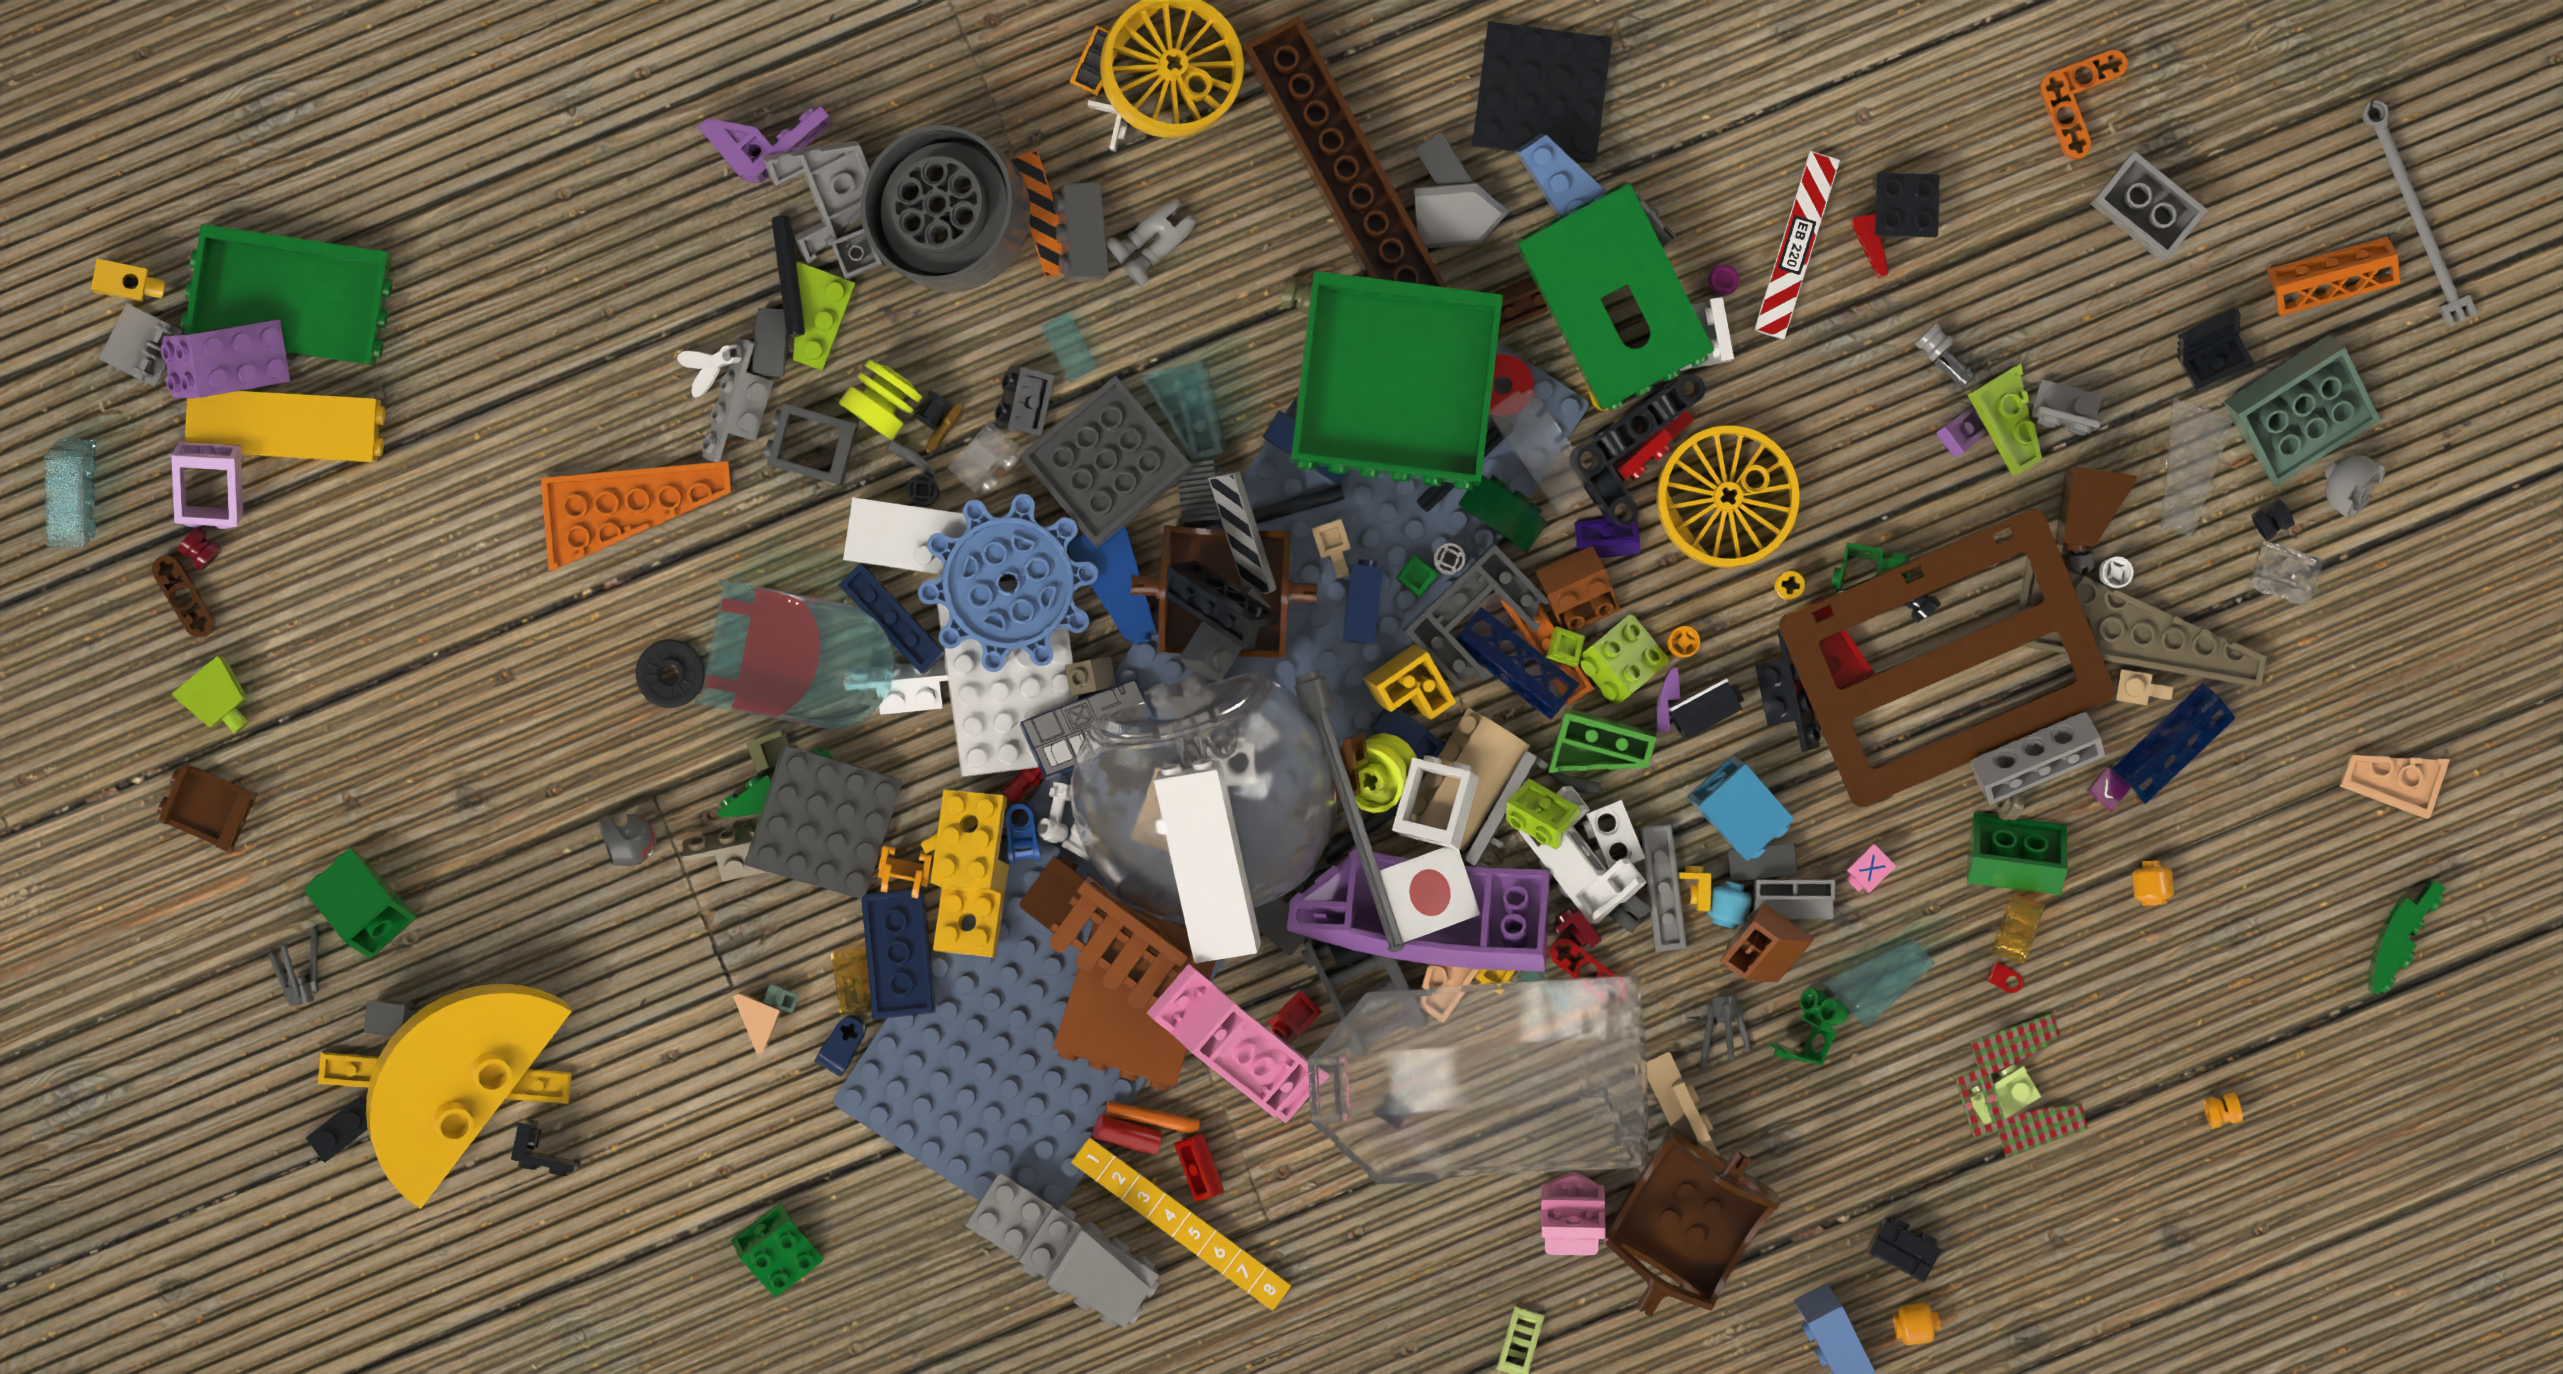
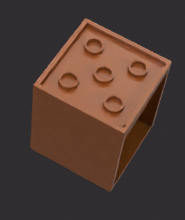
M1098 907L1097 912L1106 918L1108 914ZM1134 909L1192 952L1186 925ZM1094 921L1087 943L1099 927ZM1125 926L1121 929L1131 937L1134 934ZM1115 937L1102 956L1113 963L1125 944ZM1151 945L1147 948L1157 956L1160 953ZM1191 953L1182 967L1174 965L1173 968L1178 971L1173 979L1167 975L1154 994L1160 998L1188 964L1210 981L1216 960L1194 963ZM1141 956L1128 975L1139 982L1151 963ZM1097 963L1089 971H1083L1078 968L1053 1049L1059 1051L1058 1057L1074 1062L1079 1057L1090 1060L1089 1067L1105 1072L1109 1067L1120 1070L1119 1076L1137 1081L1140 1076L1151 1080L1149 1086L1168 1091L1169 1086L1175 1088L1188 1049L1147 1014L1153 1004L1148 1001L1141 1009L1131 1007L1128 1002V996L1132 989L1123 982L1115 990L1105 988L1102 983V977L1106 970Z

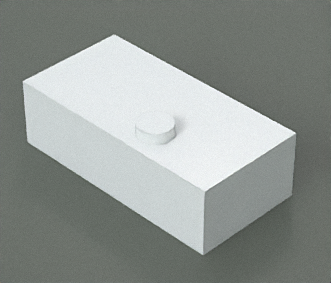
M852 497L843 560L942 575L944 571L943 563L938 557L929 552L927 548L928 539L935 533H942L951 538H959L966 532L967 522L962 513Z

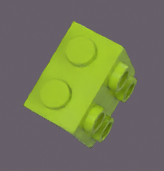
M1628 615L1598 641L1583 651L1579 664L1582 670L1600 688L1603 696L1615 707L1666 666L1669 658L1637 618L1633 615Z

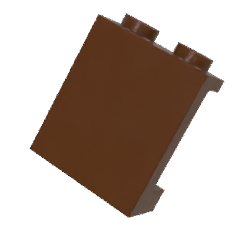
M183 764L181 769L177 767L170 780V785L173 788L169 797L164 796L158 807L157 813L160 814L158 822L168 824L216 845L215 847L226 852L233 851L257 797V793L190 764Z

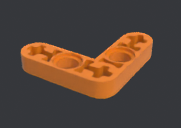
M2110 50L2051 72L2041 80L2039 85L2040 94L2062 152L2067 158L2072 160L2082 159L2089 153L2092 145L2074 95L2122 76L2128 66L2127 58L2122 52ZM2108 57H2112L2113 61H2120L2121 65L2117 67V73H2114L2112 69L2102 71L2100 74L2103 79L2099 80L2098 70L2092 62L2097 61V66L2101 67L2109 62ZM2081 67L2089 69L2092 73L2090 83L2085 85L2078 83L2075 79V71ZM2049 79H2053L2055 83L2061 82L2062 87L2058 90L2060 99L2067 96L2069 101L2061 102L2052 107L2051 102H2055L2057 98L2053 91L2048 92L2046 89L2050 84ZM2066 107L2072 110L2074 119L2071 124L2064 125L2058 121L2057 112L2060 108ZM2078 125L2080 130L2074 132L2077 141L2083 140L2084 146L2080 148L2081 153L2079 154L2076 150L2069 149L2068 145L2072 143L2070 133L2066 136H2063L2062 131L2070 130Z

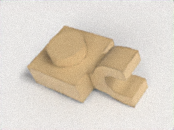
M1339 519L1312 528L1311 530L1321 560L1331 557L1337 578L1349 575L1343 552L1351 550L1342 520Z
M2121 669L2115 701L2147 706L2149 697L2172 700L2174 687L2151 684L2152 674Z

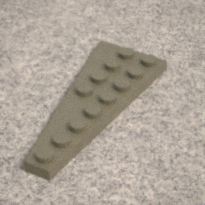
M2028 557L2018 611L2037 604L2043 599V594ZM2067 569L2103 661L2259 688L2262 686L2267 656L2231 642L2206 629L2197 627L2181 618L2163 612L2154 606ZM2051 632L2021 645L2022 647L2066 654L2058 632Z

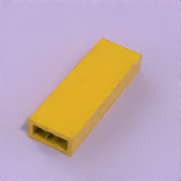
M235 391L201 398H187L184 442L241 446V455L377 463L378 456H382L384 447L383 438L379 437V426L385 423V406H381V400L372 398Z

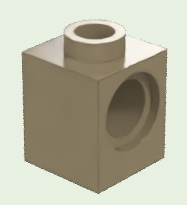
M1111 657L1065 665L1071 696L1093 693L1117 686Z

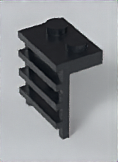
M2232 308L2178 335L2179 341L2177 345L2179 348L2177 352L2179 355H2177V359L2197 394L2254 367V361L2239 337L2241 313L2238 308Z

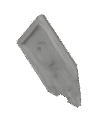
M1476 182L1414 188L1417 232L1426 249L1481 244L1510 212L1507 207L1494 199Z

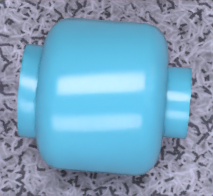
M1726 881L1725 886H1715L1713 888L1710 911H1707L1708 915L1713 918L1712 923L1736 929L1737 925L1744 924L1747 921L1752 897L1743 891L1744 885Z

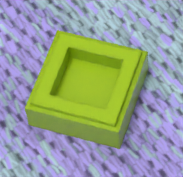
M1556 626L1552 631L1546 658L1572 667L1578 666L1585 636Z

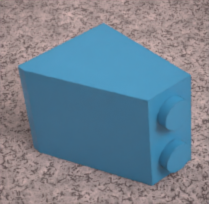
M1733 755L1686 796L1746 861L1761 856L1767 849L1766 844L1774 837L1779 838L1790 829L1789 823L1794 820L1752 770Z

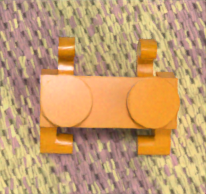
M883 846L878 868V878H883L881 892L887 893L890 877L914 881L912 898L918 899L920 884L924 887L928 886L933 855L920 853L919 861H924V864L888 857V855H895L896 848Z

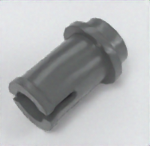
M1948 349L1941 356L1951 365L1949 366L1942 358H1939L1934 363V365L1938 366L1955 381V386L1959 385L1964 388L1975 376L1971 371L1973 368L1971 366L1967 368Z

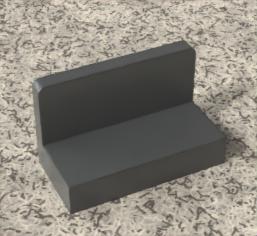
M1267 887L1253 903L1257 927L1284 952L1292 955L1307 936L1287 930L1289 905Z

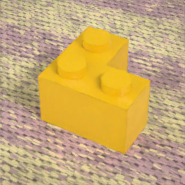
M1415 644L1363 678L1377 704L1390 712L1410 699L1418 713L1432 720L1457 703L1429 653Z

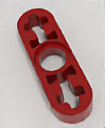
M1559 938L1551 944L1549 949L1551 960L1600 1000L1612 1006L1619 1005L1625 1000L1627 996L1625 983L1568 938ZM1566 944H1569L1571 946L1569 953L1577 958L1579 952L1584 955L1575 964L1573 971L1568 969L1572 962L1567 958H1562L1561 960L1556 958L1558 952L1555 949L1558 945L1564 947ZM1587 962L1593 963L1597 968L1596 977L1590 981L1583 980L1579 975L1581 965ZM1603 972L1609 975V977L1604 979L1609 985L1613 986L1615 983L1620 985L1618 988L1619 993H1621L1619 998L1611 997L1607 999L1605 997L1607 990L1599 985L1597 991L1592 988L1593 985L1600 981Z

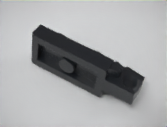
M364 1096L353 1100L306 1137V1140L324 1163L368 1130L366 1117L367 1100Z

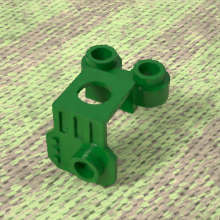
M1847 543L1841 568L1835 567L1831 586L1837 587L1836 592L1842 590L1849 556L1878 561L1876 575L1908 562L1910 557L1902 553H1891L1890 558L1884 559L1883 549ZM1858 550L1867 551V552H1870V553H1872V554H1864V553L1858 552ZM1910 570L1902 573L1905 581H1910Z
M1807 988L1803 991L1799 1000L1800 1008L1804 1011L1801 1019L1813 1026L1803 1050L1798 1051L1769 1041L1768 1045L1775 1048L1774 1054L1789 1061L1796 1059L1804 1063L1811 1062L1823 1066L1837 1032L1831 1026L1845 1022L1848 1016V1009L1843 1002L1827 998L1823 991ZM1822 1034L1824 1036V1046L1820 1051L1816 1052L1813 1048V1041L1817 1035Z

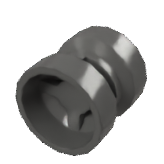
M1633 895L1625 903H1620L1618 907H1615L1608 916L1630 933H1633L1638 926L1637 921L1640 917L1646 916L1651 908Z

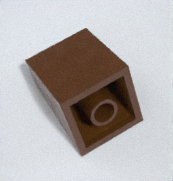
M2079 467L2065 470L2055 539L2057 545L2063 546L2062 551L2081 554V552H2086L2087 548L2094 547L2136 483L2137 476Z

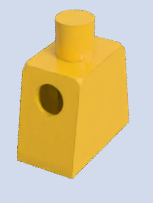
M97 258L91 290L94 293L143 302L144 295L162 299L166 280L148 277L149 271L145 268ZM128 277L138 279V284L134 289L125 287L124 283Z

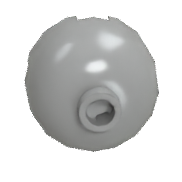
M2361 455L2346 457L2340 463L2337 461L2333 462L2325 474V477L2328 478L2325 488L2326 498L2330 505L2347 518L2350 515L2355 517L2372 498L2369 494L2373 489L2374 482H2377L2379 485L2381 484L2385 475V467Z

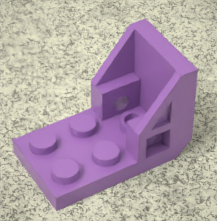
M821 106L816 110L811 107L799 117L801 121L799 125L793 130L788 127L775 137L777 143L773 146L756 127L708 118L698 127L744 182L763 183L770 176L762 157L802 150L829 128L833 121ZM761 149V152L756 157H753L754 151Z

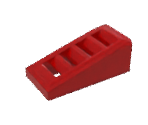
M1875 214L1852 218L1850 220L1851 226L1878 279L1885 278L1889 273L1882 237L1875 235Z

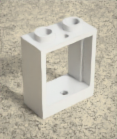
M1424 755L1423 760L1412 757L1392 830L1404 837L1459 850L1480 777L1472 773L1471 767L1465 764L1453 762L1452 767L1442 765V760L1436 757ZM1424 771L1461 779L1447 830L1410 822Z

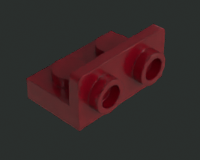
M1569 906L1555 917L1557 923L1554 925V930L1557 934L1573 923L1575 926L1572 928V932L1582 946L1588 942L1591 948H1593L1602 941L1599 933L1578 908L1572 910Z

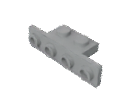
M737 338L735 342L737 348L730 350L731 358L738 356L742 358L738 363L729 364L726 374L721 379L719 400L711 412V427L702 443L703 459L714 462L720 461L728 433L756 441L773 381L746 373L754 347V342Z

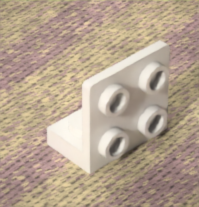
M1723 297L1710 299L1704 303L1693 304L1692 307L1714 351L1707 354L1709 359L1694 367L1689 364L1681 368L1680 371L1731 362L1734 359Z

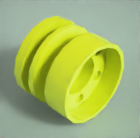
M869 359L864 366L875 374L873 379H870L861 372L857 375L867 386L866 389L861 391L850 386L838 403L893 441L904 425L894 414L896 410L900 409L912 414L914 410L903 400L907 396L919 404L923 397L915 390L911 382L896 371Z

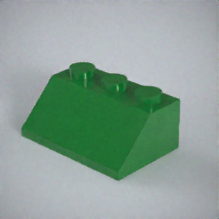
M1973 814L1967 857V883L2061 895L2068 870L2067 824L2020 818L2012 821L2010 819L2003 820L1997 815Z

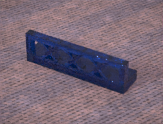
M1482 607L1478 609L1455 638L1478 664L1550 720L1559 712L1579 686L1577 681ZM1479 618L1491 626L1492 636L1481 637L1472 630V627ZM1499 641H1511L1516 647L1517 656L1504 655L1500 651ZM1535 660L1539 663L1541 675L1531 676L1525 671L1524 661ZM1559 679L1569 688L1559 698L1550 691L1548 680Z
M2201 683L2120 760L2112 770L2146 804L2235 719V716L2220 696ZM2220 710L2223 715L2214 724H2210L2211 718ZM2194 734H2198L2197 740L2192 745L2187 746L2188 740ZM2176 755L2174 762L2169 767H2165L2166 761L2171 756ZM2149 777H2153L2152 783L2142 791L2139 786Z

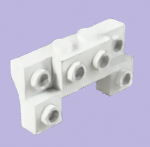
M1563 786L1556 794L1579 806L1580 815L1561 835V846L1555 850L1548 845L1539 843L1534 837L1524 831H1518L1540 858L1539 863L1544 870H1549L1550 874L1557 880L1561 893L1574 902L1590 924L1599 923L1619 903H1625L1647 882L1628 858L1618 860L1609 870L1605 868L1574 828V825L1590 811L1589 807L1572 786Z

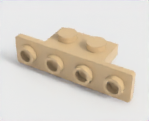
M1666 1052L1643 1063L1642 1068L1670 1126H1673L1719 1155L1708 1133L1713 1130L1706 1112L1701 1115L1699 1114L1695 1103L1700 1101L1692 1084L1685 1085L1671 1053Z

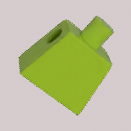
M216 656L172 693L174 698L210 728H215L224 722L233 734H236L249 723L238 710L248 701V697L224 656Z

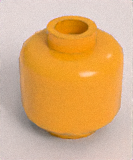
M2161 860L2142 861V868H2137L2132 872L2133 895L2136 900L2142 901V906L2167 904V899L2174 895L2172 869L2167 866H2161Z
M1926 1302L1902 1305L1898 1309V1314H1893L1896 1338L1901 1339L1905 1345L1930 1343L1935 1337V1331L1940 1330L1938 1312H1932L1931 1307Z

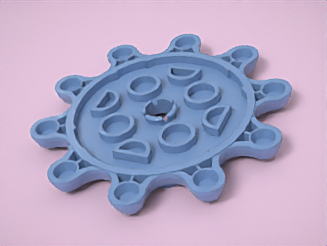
M1027 494L1017 495L1011 503L1009 513L1001 518L991 516L981 501L970 500L963 507V515L967 522V529L964 535L959 538H951L942 533H935L931 535L927 542L929 552L942 561L944 571L938 579L923 582L918 589V596L925 604H942L949 611V621L939 632V641L941 645L949 649L959 646L966 639L978 641L983 649L982 665L989 672L1001 670L1005 664L1008 652L1015 648L1025 650L1032 662L1037 666L1048 665L1053 659V650L1049 642L1051 633L1057 628H1066L1071 632L1081 633L1085 631L1089 624L1088 615L1075 606L1073 593L1080 586L1093 584L1098 577V569L1091 562H1075L1067 554V545L1077 534V524L1071 518L1065 517L1059 519L1050 527L1040 526L1034 519V500ZM1011 574L1017 579V587L1014 591L1004 592L999 587V579L1003 575Z

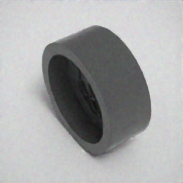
M932 125L921 127L902 135L887 146L878 156L868 172L861 197V218L864 232L871 247L879 258L893 270L931 290L962 292L990 282L1013 262L1027 235L1030 220V201L1022 175L1004 153L978 135L963 128L949 125ZM943 168L944 175L942 179L934 182L935 172ZM970 180V190L967 193L961 194L963 183ZM918 187V196L914 200H909L910 191ZM945 199V208L943 209V211L937 213V203ZM973 211L972 221L964 225L963 217L966 213ZM920 218V227L915 231H911L912 222ZM947 230L948 237L946 241L939 244V234Z

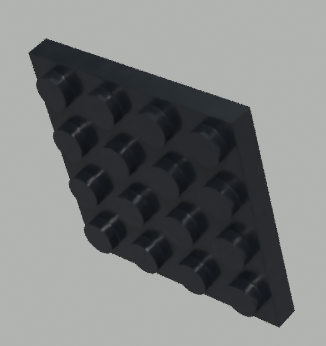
M1488 21L1472 147L1515 152L1516 149L1541 133L1547 135L1571 159L1596 163L1612 37Z

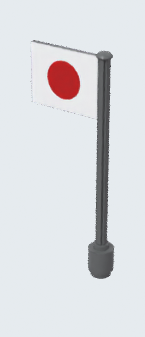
M1319 670L1295 677L1297 685L1294 687L1303 715L1310 713L1311 719L1314 718L1385 932L1389 945L1387 949L1391 952H1398L1405 947V942L1480 915L1460 851L1457 849L1442 847L1390 867L1378 869L1328 717V713H1330L1328 707L1334 704L1325 677H1321Z

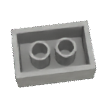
M2135 151L2125 159L2090 203L2162 263L2172 256L2208 211Z

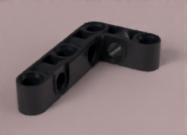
M1677 376L1607 423L1571 451L1569 463L1583 484L1589 497L1609 523L1618 526H1628L1633 524L1638 516L1636 503L1611 464L1704 397L1706 386L1699 376ZM1687 380H1690L1694 386L1693 394L1690 397H1686L1682 391V386ZM1635 416H1640L1643 420V428L1638 433L1631 427V422ZM1586 451H1589L1593 457L1592 464L1588 468H1584L1580 462L1582 454ZM1620 503H1623L1627 509V514L1622 520H1618L1615 516V508Z

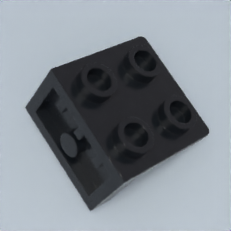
M1876 173L1873 176L1872 189L1876 190L1875 235L1881 237L1936 238L1939 228L1940 174Z
M525 1119L518 1122L511 1160L519 1161L518 1167L536 1170L541 1166L549 1167V1173L560 1176H567L580 1168V1161L532 1152L535 1148L539 1147L542 1129H537L539 1121Z

